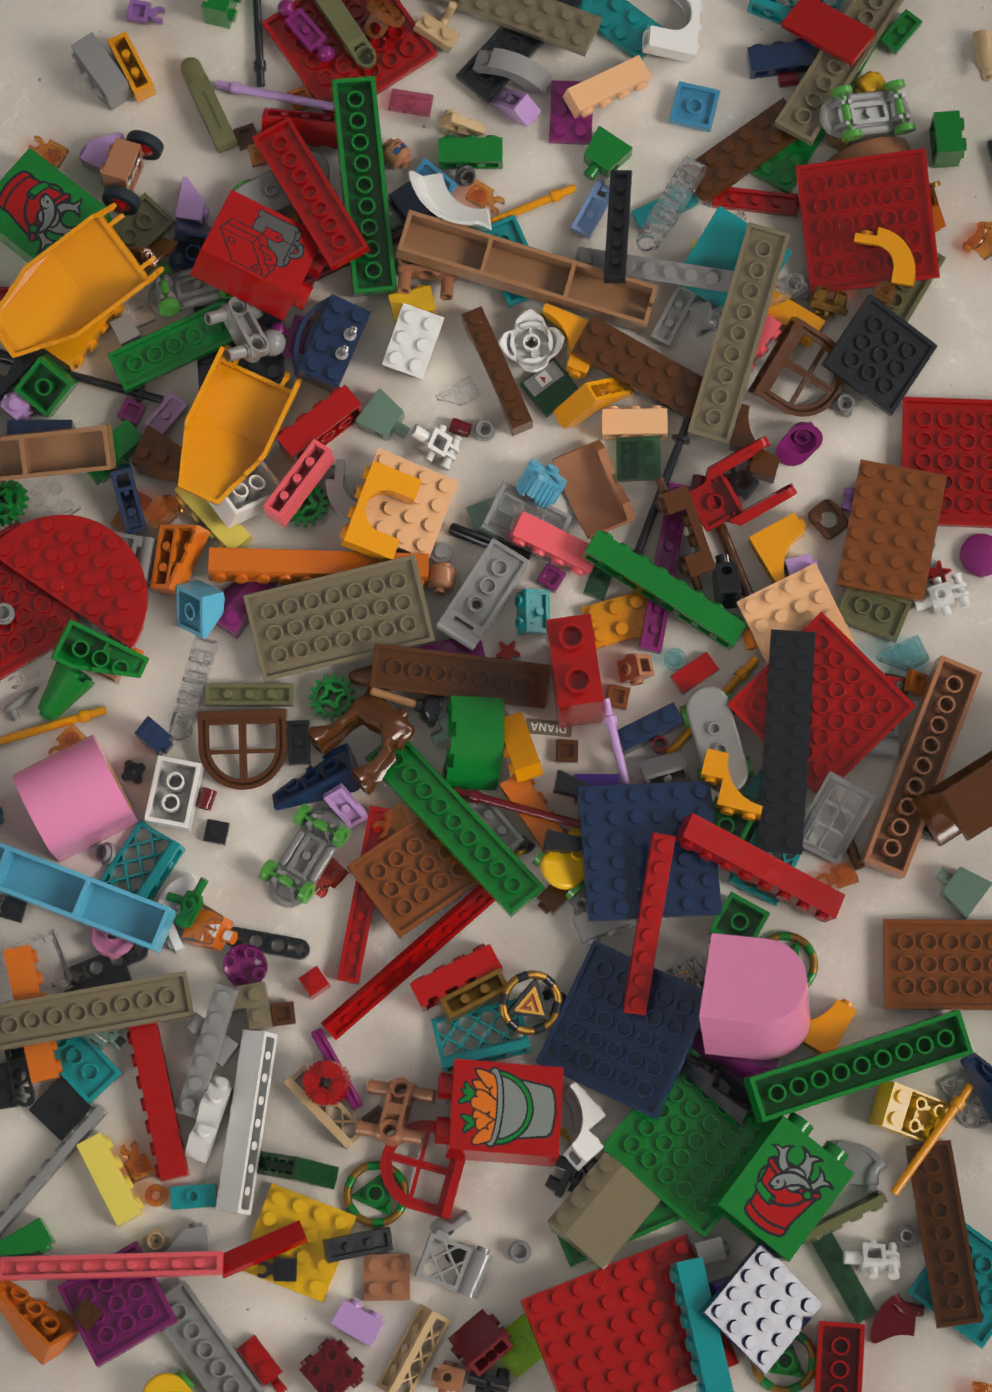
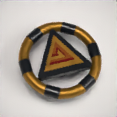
M535 970L524 971L513 976L503 987L499 998V1011L505 1025L512 1031L523 1035H536L546 1031L554 1024L562 1007V995L556 981L548 974ZM533 979L525 990L519 994L510 1008L507 1009L509 995L513 987L520 982ZM537 979L541 980L552 990L554 1001L550 1015ZM509 1013L546 1020L532 1027H525L512 1019Z

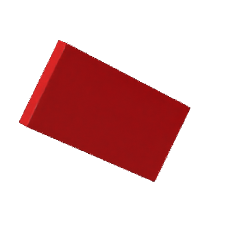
M799 0L781 23V28L850 66L854 65L876 36L875 30L820 0Z

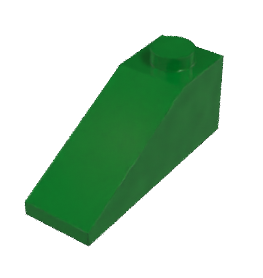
M39 1217L0 1240V1257L37 1253L43 1255L52 1249L51 1245L56 1241L43 1218Z

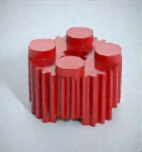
M317 1061V1063H313V1066H309V1070H306V1073L303 1074L302 1085L305 1086L303 1090L306 1091L305 1095H309L308 1099H312V1102L317 1105H337L346 1099L345 1096H348L347 1091H350L349 1087L351 1085L349 1082H351L350 1077L352 1076L348 1075L349 1070H346L347 1067L342 1066L337 1061ZM325 1079L331 1080L329 1088L324 1086Z

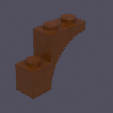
M741 404L730 440L729 450L736 452L755 441L749 426V405ZM762 449L748 459L746 469L749 470V474L755 479L773 484L780 458Z

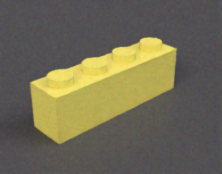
M178 487L174 489L177 495L175 500L182 508L187 506L191 511L189 513L191 518L197 524L201 522L205 526L204 529L210 531L209 537L211 539L215 537L218 540V547L245 548L253 541L251 535L240 523L228 529L208 501Z
M99 1132L77 1144L76 1146L116 1225L121 1227L143 1215L142 1208L145 1205L139 1195L135 1197L132 1188L135 1186L130 1176L124 1175L121 1169L124 1167V1164L119 1155L114 1156L111 1150L114 1145L109 1135L104 1136L103 1133Z

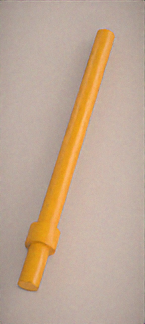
M571 184L559 190L557 188L553 189L545 196L490 218L491 224L514 214L517 217L550 202L556 203L561 201L562 197L577 192L574 184Z
M753 655L743 667H739L734 672L735 676L726 684L722 691L725 694L731 693L741 681L744 682L750 676L749 672L760 660ZM687 727L665 751L666 754L676 752L693 735L691 727Z
M104 705L91 710L86 708L71 716L0 736V746L78 722H89L91 718L107 714L106 707Z
M970 1083L964 1086L958 1096H954L947 1112L890 1190L894 1196L897 1197L956 1113L964 1108L966 1099L974 1090Z

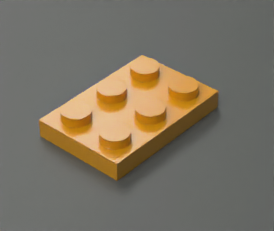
M633 592L581 607L582 615L591 613L596 649L641 637L647 598L638 592Z

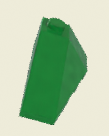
M72 619L66 621L51 656L52 660L70 669L141 678L150 659Z

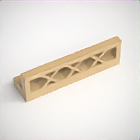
M303 1065L292 1077L289 1076L283 1083L348 1149L361 1135L355 1134L349 1139L344 1133V1123H354L357 1126L358 1121L341 1103L332 1106H321L312 1102V1099H308L309 1096L305 1095L304 1088H301L295 1082L304 1072L306 1073V1070H309ZM320 1107H326V1113ZM329 1107L340 1108L342 1111L341 1120H331L328 1117ZM344 1114H345L350 1120H344ZM335 1123H341V1129Z
M420 1304L376 1386L386 1392H397L401 1384L407 1381L405 1392H414L451 1320ZM436 1318H438L442 1323L438 1330L433 1332L432 1326ZM429 1340L428 1349L422 1352L421 1346L425 1341ZM418 1361L416 1371L411 1373L410 1367L412 1363Z

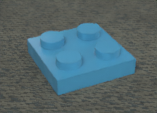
M679 81L669 123L711 132L720 90Z

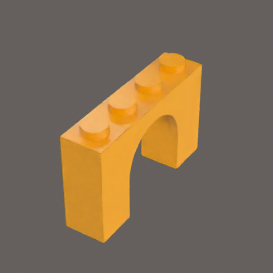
M124 303L77 338L43 349L47 351L48 356L68 370L75 371L80 369L86 360L87 354L96 349L99 343L98 340L111 329L110 322L123 314Z
M373 460L370 466L366 465L361 476L364 478L363 485H358L354 495L357 498L355 506H350L347 517L350 520L347 526L343 525L339 537L343 538L340 545L385 562L393 560L400 539L382 533L370 525L366 517V504L369 499L375 496L386 495L411 505L417 496L422 480Z

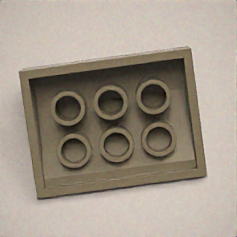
M605 1152L547 1222L551 1231L600 1269L604 1270L661 1202V1199L624 1165Z

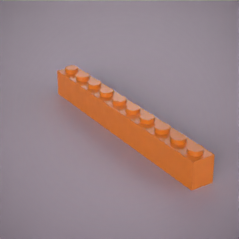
M209 547L208 577L209 581L216 583L230 581L241 584L258 582L260 584L280 583L289 585L381 563L382 561L357 551ZM395 553L393 559L415 554L422 585L427 587L429 554Z

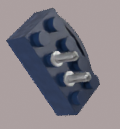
M334 294L316 304L302 320L294 338L292 365L295 377L301 378L330 393L333 389L340 386L371 311ZM319 311L321 315L308 332L304 354H299V341L303 328L314 312Z

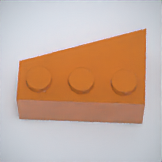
M160 524L150 588L164 595H176V585L189 581L210 535V531L199 525Z

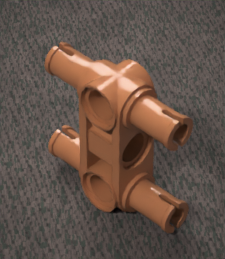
M397 258L395 270L399 276L398 293L409 294L411 291V278L441 282L440 298L442 300L453 299L454 283L458 279L457 276Z
M396 1078L389 1082L370 1079L367 1092L369 1094L386 1096L383 1111L378 1124L359 1120L356 1134L375 1137L377 1141L384 1142L390 1147L401 1145L404 1142L423 1146L426 1137L425 1131L407 1129L406 1127L413 1102L416 1100L434 1104L436 1089L417 1087L415 1083L408 1082L405 1078ZM400 1089H406L404 1093L397 1094ZM395 1130L393 1135H386L389 1131Z

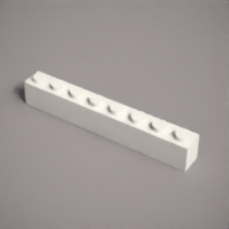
M243 1030L236 1079L233 1087L232 1105L230 1107L226 1145L223 1153L219 1191L216 1198V1211L251 1215L277 1034L266 1031Z

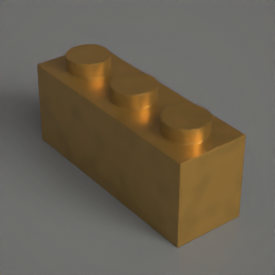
M497 969L440 998L438 1006L447 1023L450 1024L500 998V993L507 981L501 970Z

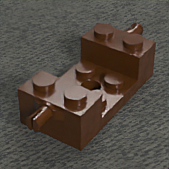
M664 477L658 478L655 481L659 489V495H657L658 500L655 503L659 513L663 512L664 516L681 511L682 514L679 515L680 522L683 528L687 527L689 533L686 536L690 548L695 550L679 557L680 562L677 563L681 575L684 574L686 578L691 579L694 590H702L704 588L699 578L700 574L714 570L716 566L687 485L669 490Z

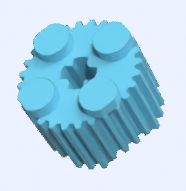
M531 459L520 476L516 489L522 496L527 494V496L535 499L534 504L547 509L549 504L554 505L566 486L567 480L560 476L558 473L560 470L555 465L548 464L545 466L538 460Z

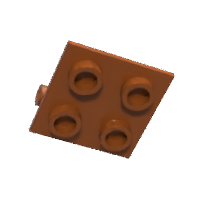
M160 237L148 249L133 245L129 250L140 265L155 256V262L144 268L145 271H150L158 266L159 260L174 251L178 241Z

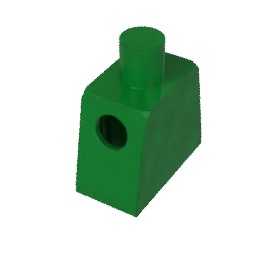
M599 125L584 154V162L588 167L583 174L592 181H594L599 173L609 178L611 170H618L632 156V147Z

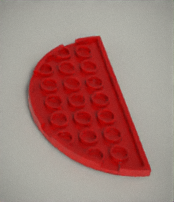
M51 515L28 521L10 531L0 540V561L133 650L144 629L148 610V587L142 566L135 553L118 534L105 525L85 517Z

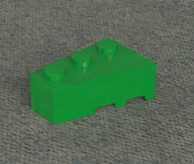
M208 0L203 2L201 8L205 23L230 29L231 23L236 21L237 10L235 9L237 3H241V0Z

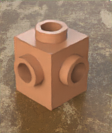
M630 653L625 655V659L617 662L621 683H631V686L643 684V680L655 676L650 654Z
M444 1360V1364H438V1368L433 1367L431 1381L435 1382L434 1387H438V1392H462L466 1369L458 1368V1363ZM446 1373H450L452 1376L450 1382L444 1380Z

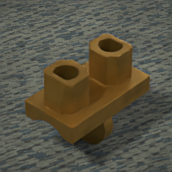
M817 285L813 294H808L807 300L809 301V306L814 307L813 313L819 315L825 321L827 318L834 319L835 313L843 316L847 315L848 309L846 304L848 296L845 292L836 291L832 300L827 298L828 288Z

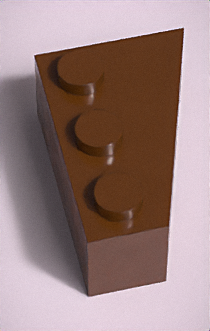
M147 425L130 462L140 475L178 483L182 447Z

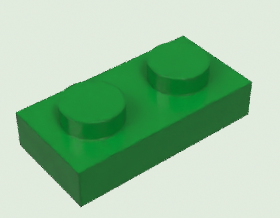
M905 9L882 36L879 43L896 55L922 25L923 21Z

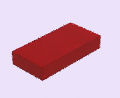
M705 652L671 675L670 678L682 695H684L717 673L719 668L710 655Z

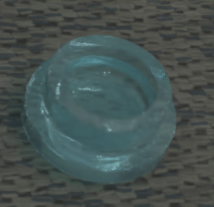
M672 648L666 652L664 663L671 670H679L686 663V655L681 649Z

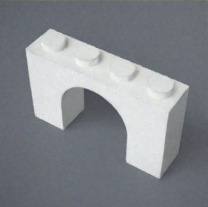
M673 0L683 11V28L671 30L653 25L649 26L643 32L642 53L689 63L700 51L698 36L702 28L699 21L703 12V4H701V0Z

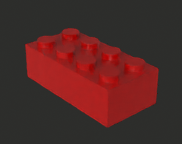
M346 384L333 389L327 399L324 401L319 400L314 404L310 412L307 414L302 413L296 418V422L290 427L286 426L279 431L277 441L280 450L293 466L313 439L326 446L356 423L355 420L363 411L362 404Z
M817 1321L813 1392H862L865 1324Z

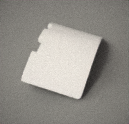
M412 170L409 171L410 181L416 195L432 213L448 222L474 230H492L489 209L467 207L455 200L445 185L442 173L422 176Z

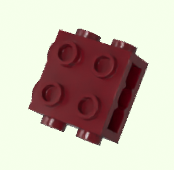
M483 1309L448 1338L453 1345L450 1349L458 1359L463 1358L461 1364L469 1373L473 1370L478 1377L514 1347L508 1340L511 1337L509 1332L503 1325L499 1328L498 1326L501 1323L494 1314L491 1313L488 1316Z
M327 1338L317 1347L320 1350L314 1356L309 1354L300 1362L302 1365L299 1369L300 1372L318 1392H345L350 1386L355 1389L364 1381L361 1376L365 1374L362 1370L365 1366L356 1356L353 1359L347 1353L349 1347L341 1339L337 1341L333 1338L330 1341Z

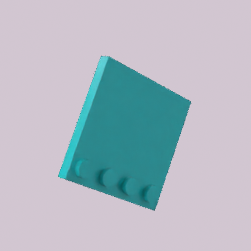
M719 205L684 263L734 271L748 223ZM788 248L786 249L780 271L793 252ZM684 286L723 310L728 293Z
M966 1223L983 1322L953 1328L982 1349L992 1336V1242ZM925 1266L906 1293L934 1313Z

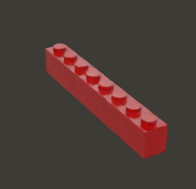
M694 813L683 818L675 841L680 843L683 849L695 851L700 854L699 856L702 859L719 864L722 870L738 874V878L743 881L753 882L757 885L758 889L771 892L776 895L777 899L796 905L795 908L797 910L811 913L820 922H828L837 918L845 894Z
M158 1023L129 1028L130 1032H126L129 1046L133 1045L134 1049L131 1059L133 1067L138 1068L139 1076H136V1083L138 1089H142L144 1098H140L143 1112L147 1111L148 1120H145L147 1133L152 1135L153 1142L149 1144L152 1156L156 1155L157 1164L154 1165L156 1177L161 1178L162 1182L188 1177L190 1172L185 1156L178 1115L175 1112L176 1106Z

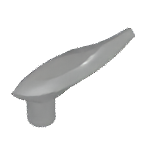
M36 686L22 693L7 704L3 712H9L13 722L20 719L21 717L16 708L24 705L26 700L34 695L39 688Z

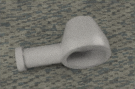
M464 1210L461 1215L450 1223L440 1217L434 1220L429 1227L434 1234L437 1229L450 1234V1237L458 1227L472 1218ZM434 1239L437 1244L442 1243V1241Z

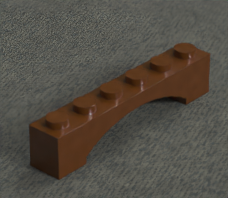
M482 306L463 313L462 323L487 372L512 435L514 436L533 428V420Z

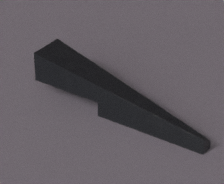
M689 1054L687 1055L680 1070L740 1125L752 1117L754 1112L742 1078L734 1075L731 1069L703 1056L696 1058Z

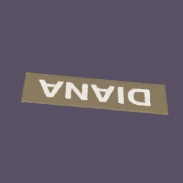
M526 718L530 734L571 737L572 727L559 728L558 721Z

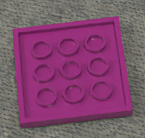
M135 1241L114 1254L144 1252L139 1242ZM157 1277L71 1279L57 1286L70 1315L84 1298L88 1299L104 1313L90 1331L73 1319L98 1368L178 1322Z

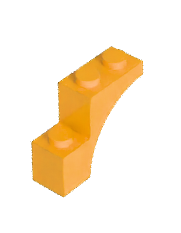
M707 748L701 779L711 785L722 784L716 810H720L721 814L733 816V814L741 815L743 819L748 821L760 820L763 806L746 799L736 789L731 780L728 769L729 753Z

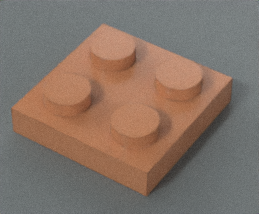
M371 1254L364 1256V1301L410 1300V1254Z

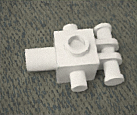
M417 424L414 425L410 431V436L420 441L417 449L426 453L424 460L431 463L433 458L443 457L444 459L439 467L449 471L451 462H454L456 459L454 454H458L460 450L458 446L463 439L457 435L452 437L445 433L447 427L439 424L438 428L426 430Z
M958 572L951 575L954 581L952 586H950L949 581L942 583L941 577L933 578L934 586L928 587L929 594L924 596L923 603L914 601L917 611L934 607L935 612L942 610L943 617L952 615L950 608L956 606V600L960 601L961 610L970 608L971 604L968 600L970 594L969 591L964 589L967 585L962 580V573Z
M868 1240L867 1243L862 1242L860 1251L844 1250L843 1264L859 1265L860 1275H869V1278L876 1279L878 1276H883L884 1270L889 1271V1279L896 1280L900 1277L898 1269H900V1255L897 1252V1244L894 1242L886 1244L885 1248V1244H878L875 1240Z

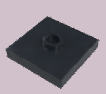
M60 1077L28 1110L62 1141L85 1117L92 1106Z

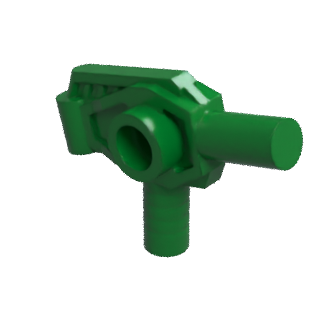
M201 877L195 889L188 890L184 896L168 892L166 896L167 901L181 905L174 924L182 929L192 927L204 905L202 893L209 882L206 878Z

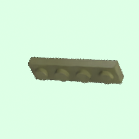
M206 683L205 706L294 707V683Z
M878 1190L876 1193H872L821 1218L805 1241L815 1242L823 1237L822 1234L829 1230L830 1232H835L843 1227L842 1224L848 1221L855 1222L863 1218V1214L870 1210L875 1212L884 1207L883 1204L888 1202L885 1194Z

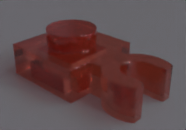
M333 857L316 883L315 892L317 891L316 894L320 898L327 895L330 886L335 889L349 873Z

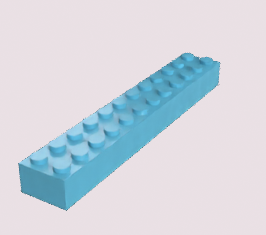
M0 842L1 893L160 954L177 912L175 910Z

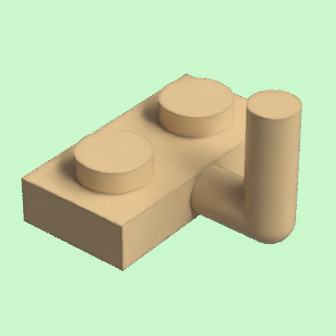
M450 2L439 21L424 11L413 30L449 53L460 34L446 26L456 10L457 4Z
M445 110V116L439 118L438 126L443 128L445 135L458 133L463 136H480L485 134V125L477 123L475 119L461 117V114L453 110Z

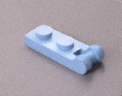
M600 179L595 183L571 226V231L589 240L608 208L609 186L605 185V182ZM602 192L606 194L605 198H603L598 194Z

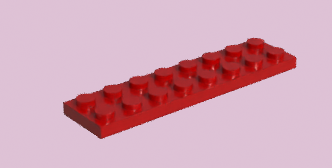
M290 117L252 137L253 142L331 271L370 251L369 246Z

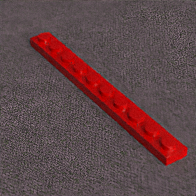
M479 884L323 1020L321 1024L337 1040L494 903L495 900Z

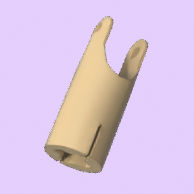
M986 29L978 30L973 33L975 59L981 70L983 80L989 81L992 79V32Z

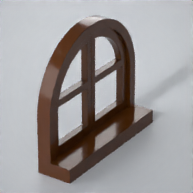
M791 317L748 392L760 397L780 411L794 416H812L826 410L840 395L844 382L833 374L831 385H829L812 373L825 351L829 354L835 342L800 318ZM803 335L821 346L808 371L789 359ZM784 366L803 377L789 402L770 391ZM807 381L826 392L823 397L808 405L794 404Z
M287 709L197 711L199 756L205 770L215 781L228 788L248 790L266 784L277 775L284 764L287 754ZM246 724H275L276 749H247ZM209 725H238L239 750H210ZM275 753L271 764L265 771L255 777L248 778L247 754ZM239 754L240 779L231 777L221 771L215 764L212 755Z

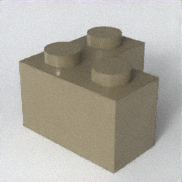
M265 981L233 987L239 989V993L232 1013L247 1011L250 1030L262 1031L273 1029L272 1012Z

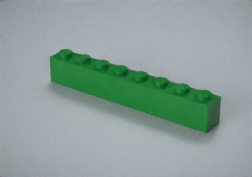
M598 530L581 555L582 558L727 650L735 646L747 626V623L743 622L741 616L724 610L725 607L722 604L710 601L703 592L691 589L680 578L672 577L665 568L657 567L650 563V559L646 556L638 555L631 551L632 548L629 545L614 540L610 533Z

